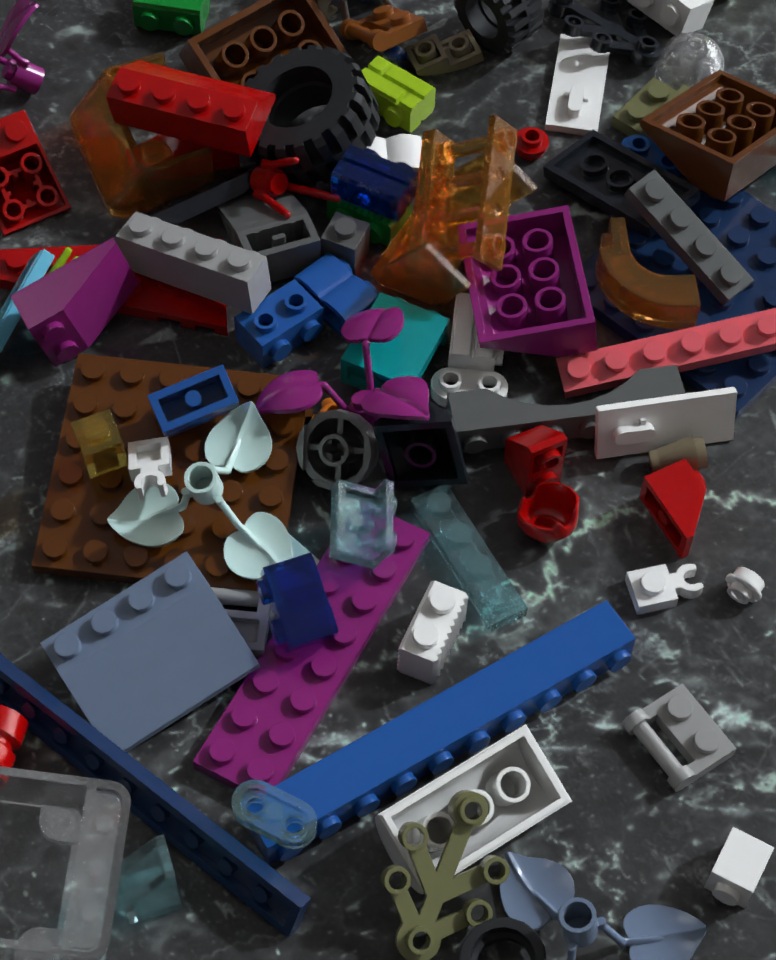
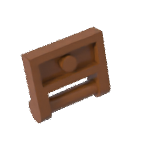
M392 5L379 6L373 10V14L358 21L350 18L345 19L339 28L343 38L368 43L370 48L379 52L390 49L428 31L424 17L412 14L409 11H403Z

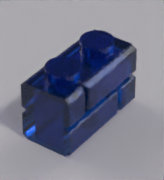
M350 145L342 160L333 169L331 175L332 194L339 195L342 200L396 222L400 221L406 212V208L409 207L417 193V171L404 162L395 163L382 158L376 151L368 148L363 150Z

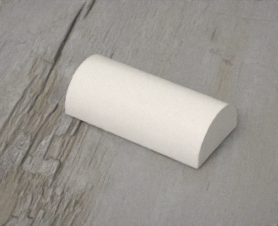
M526 724L375 816L376 827L387 853L395 865L405 868L410 873V886L418 893L424 894L407 848L403 847L398 840L399 829L404 823L410 821L417 822L427 829L429 839L426 846L436 869L454 824L448 811L450 799L461 790H471L482 795L488 804V815L480 826L472 829L454 874L456 875L572 801ZM470 802L466 805L465 815L467 818H472L476 815L478 808L475 802ZM417 828L409 830L406 836L407 842L409 844L418 842L420 832Z

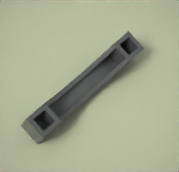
M677 365L639 369L628 381L613 391L584 402L569 405L531 404L503 397L485 388L447 393L446 412L453 416L462 453L476 454L488 449L504 448L506 438L539 425L563 432L568 439L595 438L596 406L685 394V390Z

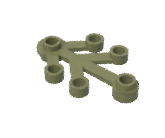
M461 790L450 799L448 811L454 824L436 869L426 846L429 839L427 829L413 821L404 823L399 829L398 840L403 847L407 848L425 894L419 912L408 891L411 885V876L405 868L399 865H389L382 871L380 880L383 888L390 892L401 920V924L396 931L395 944L398 952L407 960H430L438 952L441 939L470 925L475 927L491 919L493 916L489 903L480 898H471L465 902L463 909L437 919L444 902L487 882L495 885L501 884L509 876L510 868L507 861L496 855H488L482 859L479 865L454 876L472 829L480 826L488 815V804L479 793L471 790ZM475 802L478 808L477 813L474 817L467 818L465 807L468 803ZM412 828H417L420 832V838L415 844H409L406 839L408 831ZM493 862H498L501 868L500 873L496 877L491 878L488 874V868ZM400 871L403 877L402 883L398 887L392 888L389 885V878L392 873ZM476 905H482L484 910L483 916L479 920H472V909ZM418 932H424L426 934L424 945L415 948L413 946V937Z

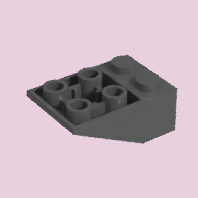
M288 190L272 198L291 213L290 218L283 217L262 200L254 199L253 193L236 197L216 206L232 245L267 256L271 283L296 276L321 258V240L305 208Z

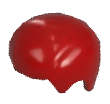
M538 483L529 498L521 497L517 513L518 526L529 538L547 544L567 538L577 527L580 497L573 488L562 483Z

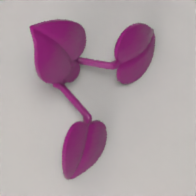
M15 0L2 26L0 38L2 39L0 42V63L4 65L2 78L7 80V84H0V90L15 94L17 88L35 95L43 82L44 68L30 63V60L21 57L10 48L27 19L40 6L33 1ZM6 54H8V55L11 56L13 59L9 58V59L7 60V59H5L4 57L6 56Z
M398 307L369 309L351 316L343 324L341 333L346 342H363L362 350L367 390L359 391L351 397L349 406L344 403L327 382H318L317 372L313 370H296L278 376L264 388L256 403L258 413L260 415L264 413L288 414L304 411L319 402L324 391L340 409L359 414L371 424L372 428L374 421L379 418L429 421V389L427 383L422 378L415 376L396 377L386 381L381 389H374L370 355L371 342H389L401 332L404 326L402 310Z

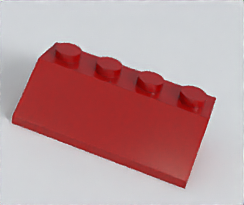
M139 60L119 67L106 95V99L114 123L251 157L275 102L276 95Z

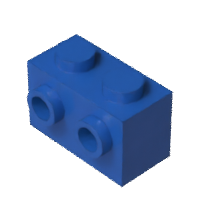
M294 279L265 297L253 314L243 311L234 317L236 341L264 369L275 361L279 362L285 359L292 350L304 342L313 341L323 331V307Z

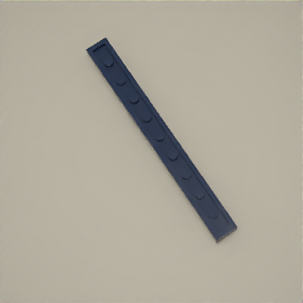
M0 653V705L9 707L23 715L29 722L28 730L284 935L289 937L299 928L311 901L309 896Z

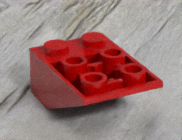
M24 109L0 118V231L3 236H6L71 209Z

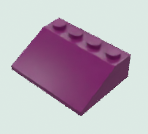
M569 205L457 225L480 348L555 357L598 350L596 322Z

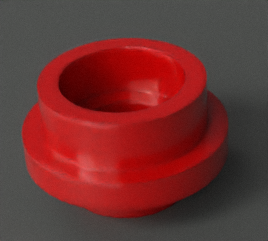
M526 127L520 129L515 134L513 145L517 154L522 159L534 161L540 159L548 150L549 137L541 129Z

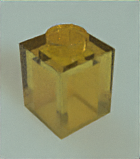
M110 409L71 422L76 444L90 479L128 465L124 444Z

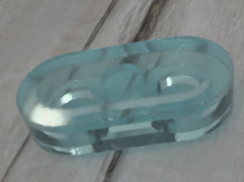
M254 779L240 784L232 795V811L237 822L259 835L288 849L303 848L315 838L317 833V816L314 809L308 803L262 780ZM252 803H259L263 806L262 810L256 813L248 811L247 807ZM291 823H299L303 827L297 833H291L286 829Z

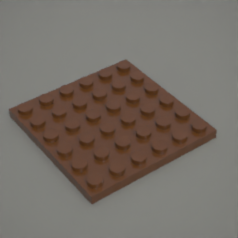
M78 353L31 564L33 572L135 584L187 551L210 587L260 591L261 587L274 588V600H277L281 577L260 580L245 579L232 572L226 564L223 552L224 543L228 536L238 530L216 503L202 505L191 497L187 508L179 512L184 521L182 534L175 541L162 547H144L134 544L120 536L107 521V518L135 488L128 469V442L164 437L149 404L147 395L212 368ZM225 369L239 400V406L249 401H252L256 406L257 400L264 388L272 380L280 376ZM307 410L288 414H261L260 416L267 426L272 439V451L267 462L251 473H240L233 468L229 475L218 474L224 487L222 497L243 525L254 513L265 512L277 517L288 531L299 465L296 445L299 432L305 425ZM225 415L168 438L171 447L172 476H165L166 483L177 492L179 503L183 496L181 490L186 487L184 483L185 471L196 462L209 463L204 451L205 442L210 431Z

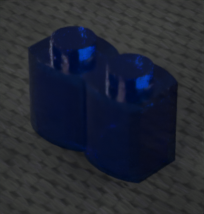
M311 552L262 568L260 573L262 579L256 581V586L263 605L270 604L274 612L275 619L270 621V627L277 645L284 643L286 651L289 653L336 637L339 632L336 620Z

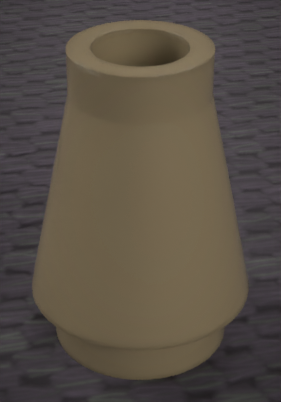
M689 435L658 449L648 451L652 473L685 458L693 470L699 471V469L708 468V456L703 437L693 438V435Z

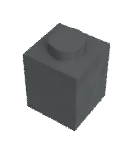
M335 212L321 236V257L326 253H330L338 259L345 260L350 265L353 275L356 276L370 252V223Z

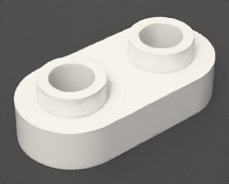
M446 367L438 370L432 376L430 393L432 399L438 405L446 407L447 393L486 388L503 397H507L508 383L497 372ZM447 382H452V383H456V384H454V385H448V384H446V383H447ZM484 385H485V386H492V387H494V388H486V387H484Z

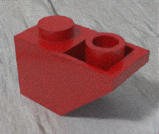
M539 425L506 438L503 461L524 496L532 494L538 483H560L568 442L565 433Z

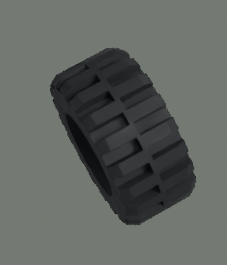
M308 45V48L304 50L300 47L290 49V53L284 56L278 54L272 58V62L267 66L264 64L256 70V76L253 79L249 78L244 85L276 95L275 102L251 157L258 166L261 165L262 159L277 160L298 157V164L279 168L287 176L290 183H301L302 186L306 187L316 186L318 181L322 180L324 183L334 180L333 176L340 172L344 175L352 169V163L356 160L358 162L361 161L367 152L365 148L367 146L371 147L376 137L375 131H377L380 121L377 100L359 65L355 64L353 58L337 49L326 46L323 50L318 45ZM327 105L318 116L309 122L288 128L291 122L306 110Z

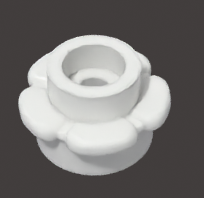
M737 567L733 574H727L725 577L728 586L727 593L735 601L741 604H748V602L755 603L762 598L761 591L765 587V583L754 571L745 567Z

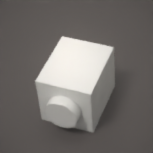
M733 827L704 888L712 891L713 896L724 904L731 906L739 905L746 908L774 847Z

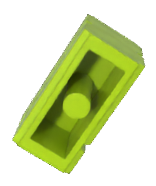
M379 55L368 64V68L365 67L362 70L379 106L378 114L384 117L390 126L395 128L401 127L412 133L421 124V121H424L433 112L436 88Z

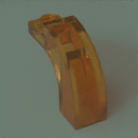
M625 217L610 218L607 233H602L601 248H599L595 269L599 286L608 300L627 316L650 326L667 329L695 327L701 306L695 275H661L641 266L630 251Z

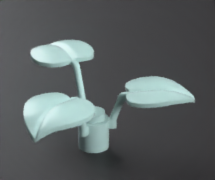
M252 401L246 402L230 411L210 431L204 448L205 456L209 463L196 462L187 468L184 474L186 487L181 490L183 496L180 503L177 492L169 484H167L168 493L165 497H161L158 487H150L144 493L145 500L138 499L134 488L119 507L107 518L109 525L124 539L144 547H162L175 541L182 534L184 521L179 512L187 508L190 498L193 497L197 503L202 505L216 503L238 530L228 536L223 548L226 564L236 575L251 580L280 578L288 573L292 563V542L286 527L277 517L265 512H256L243 525L222 497L224 487L218 474L229 475L233 468L240 473L254 472L262 467L271 455L272 439L270 432Z

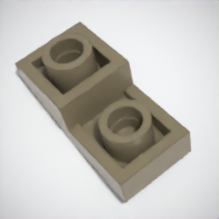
M470 29L442 41H439L437 35L433 34L404 47L417 76L449 73L484 61L482 51Z

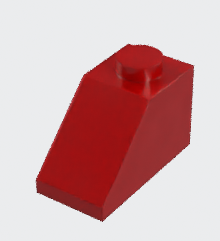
M686 458L644 476L639 495L640 500L680 559L687 557L707 490L703 476L699 471L693 470Z

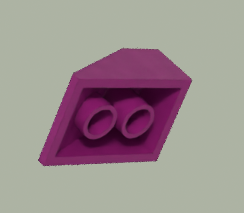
M111 238L10 296L28 330L53 365L57 367L64 362L73 360L78 353L85 351L92 345L139 285V281L114 238Z

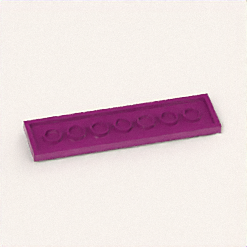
M358 500L267 643L264 655L260 654L257 659L260 667L246 676L194 758V769L251 798L286 780L430 541L429 532Z

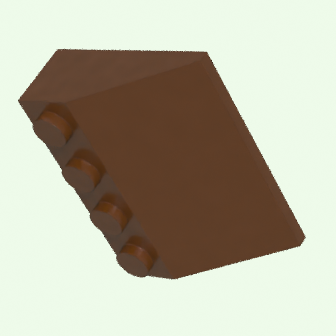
M260 0L187 40L178 56L189 73L244 86L249 78L253 79L256 76V70L263 64L267 66L272 62L273 57L278 54L284 56L290 53V49L300 47L304 50L308 48V45H318L323 50L327 46L346 54L348 52L314 0Z
M720 69L640 121V127L686 179L714 199H720L725 202L776 165V95Z

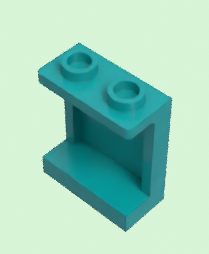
M380 292L370 309L398 307L404 315V326L401 332L389 342H371L370 355L374 389H381L386 381L396 377L415 376L421 378L439 345L445 346L448 341L450 319L436 311L426 310L410 304L400 297H392ZM363 342L350 343L341 357L340 381L358 389L367 390L362 350Z

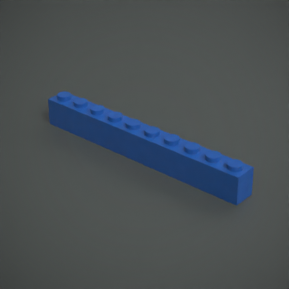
M605 600L241 804L242 822L269 865L278 859L287 861L299 854L304 848V844L317 837L325 839L333 835L341 828L343 822L353 816L363 817L370 814L379 806L381 800L393 793L399 796L408 792L416 785L418 779L428 773L439 774L452 765L454 758L467 751L475 753L481 750L490 742L491 737L503 730L506 733L516 730L526 721V717L538 710L541 712L551 710L561 701L564 695L573 690L576 692L584 691L596 681L597 676L608 670L616 672L622 669L632 658L631 654L636 637L609 602Z

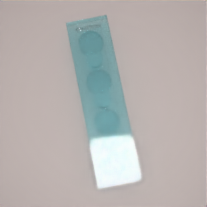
M448 485L438 486L412 498L411 509L425 531L430 533L432 542L464 592H466L489 631L493 632L525 617L528 607Z

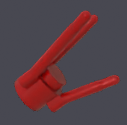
M298 157L277 160L262 159L261 165L255 167L250 175V186L254 191L253 198L262 200L285 218H290L291 213L272 197H277L286 190L323 200L340 201L339 195L288 182L287 176L279 168L298 164Z

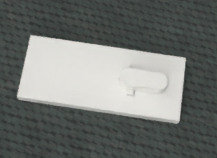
M560 35L544 130L583 136L591 130L598 132L610 52L597 53L589 47L591 38Z
M735 387L596 406L594 447L596 459L645 453L689 435H693V438L703 437L705 444L733 440L737 391Z

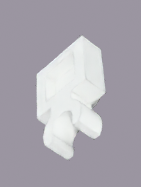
M168 436L128 442V469L139 500H145L144 493L150 487H158L161 497H165L168 493L165 476H172L171 447Z
M666 564L628 571L625 582L637 615L676 607L678 602L677 595L687 599L700 596L704 587L703 584H689L684 580L685 578L695 576L696 565H682L676 573L669 574Z

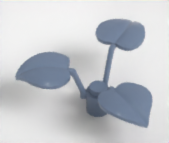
M513 852L505 854L504 859L509 865L510 873L507 880L500 884V894L507 916L525 922L535 931L543 929L551 918L560 922L561 935L567 943V960H576L577 949L592 944L599 930L604 932L619 946L630 947V960H690L706 934V925L691 914L673 907L648 904L634 908L626 914L623 920V929L627 938H624L606 923L604 917L597 918L596 909L590 901L580 897L574 898V880L568 870L562 865L545 858L527 857Z

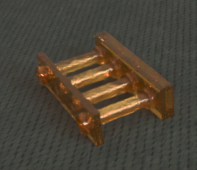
M496 114L489 116L488 133L484 137L455 143L436 129L423 132L406 270L428 283L441 281L444 262L471 257L494 271H502L503 258L506 251L505 240L515 148L518 140L517 129ZM485 152L483 171L453 177L456 158ZM481 187L479 206L449 212L453 192ZM477 222L475 241L445 247L448 227Z

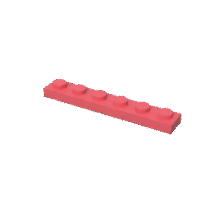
M776 308L599 348L596 351L556 358L565 399L619 387L628 381L639 369L677 365L680 373L775 351Z

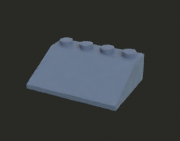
M187 551L40 643L90 724L125 752H129L260 667L245 640Z

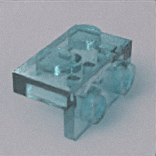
M338 479L332 485L330 558L375 569L387 556L394 552L397 535L393 532V516L397 508V499L394 497L393 481L384 479L376 489Z

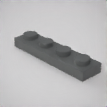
M655 169L628 188L624 194L628 201L723 306L749 287L754 281L750 274Z

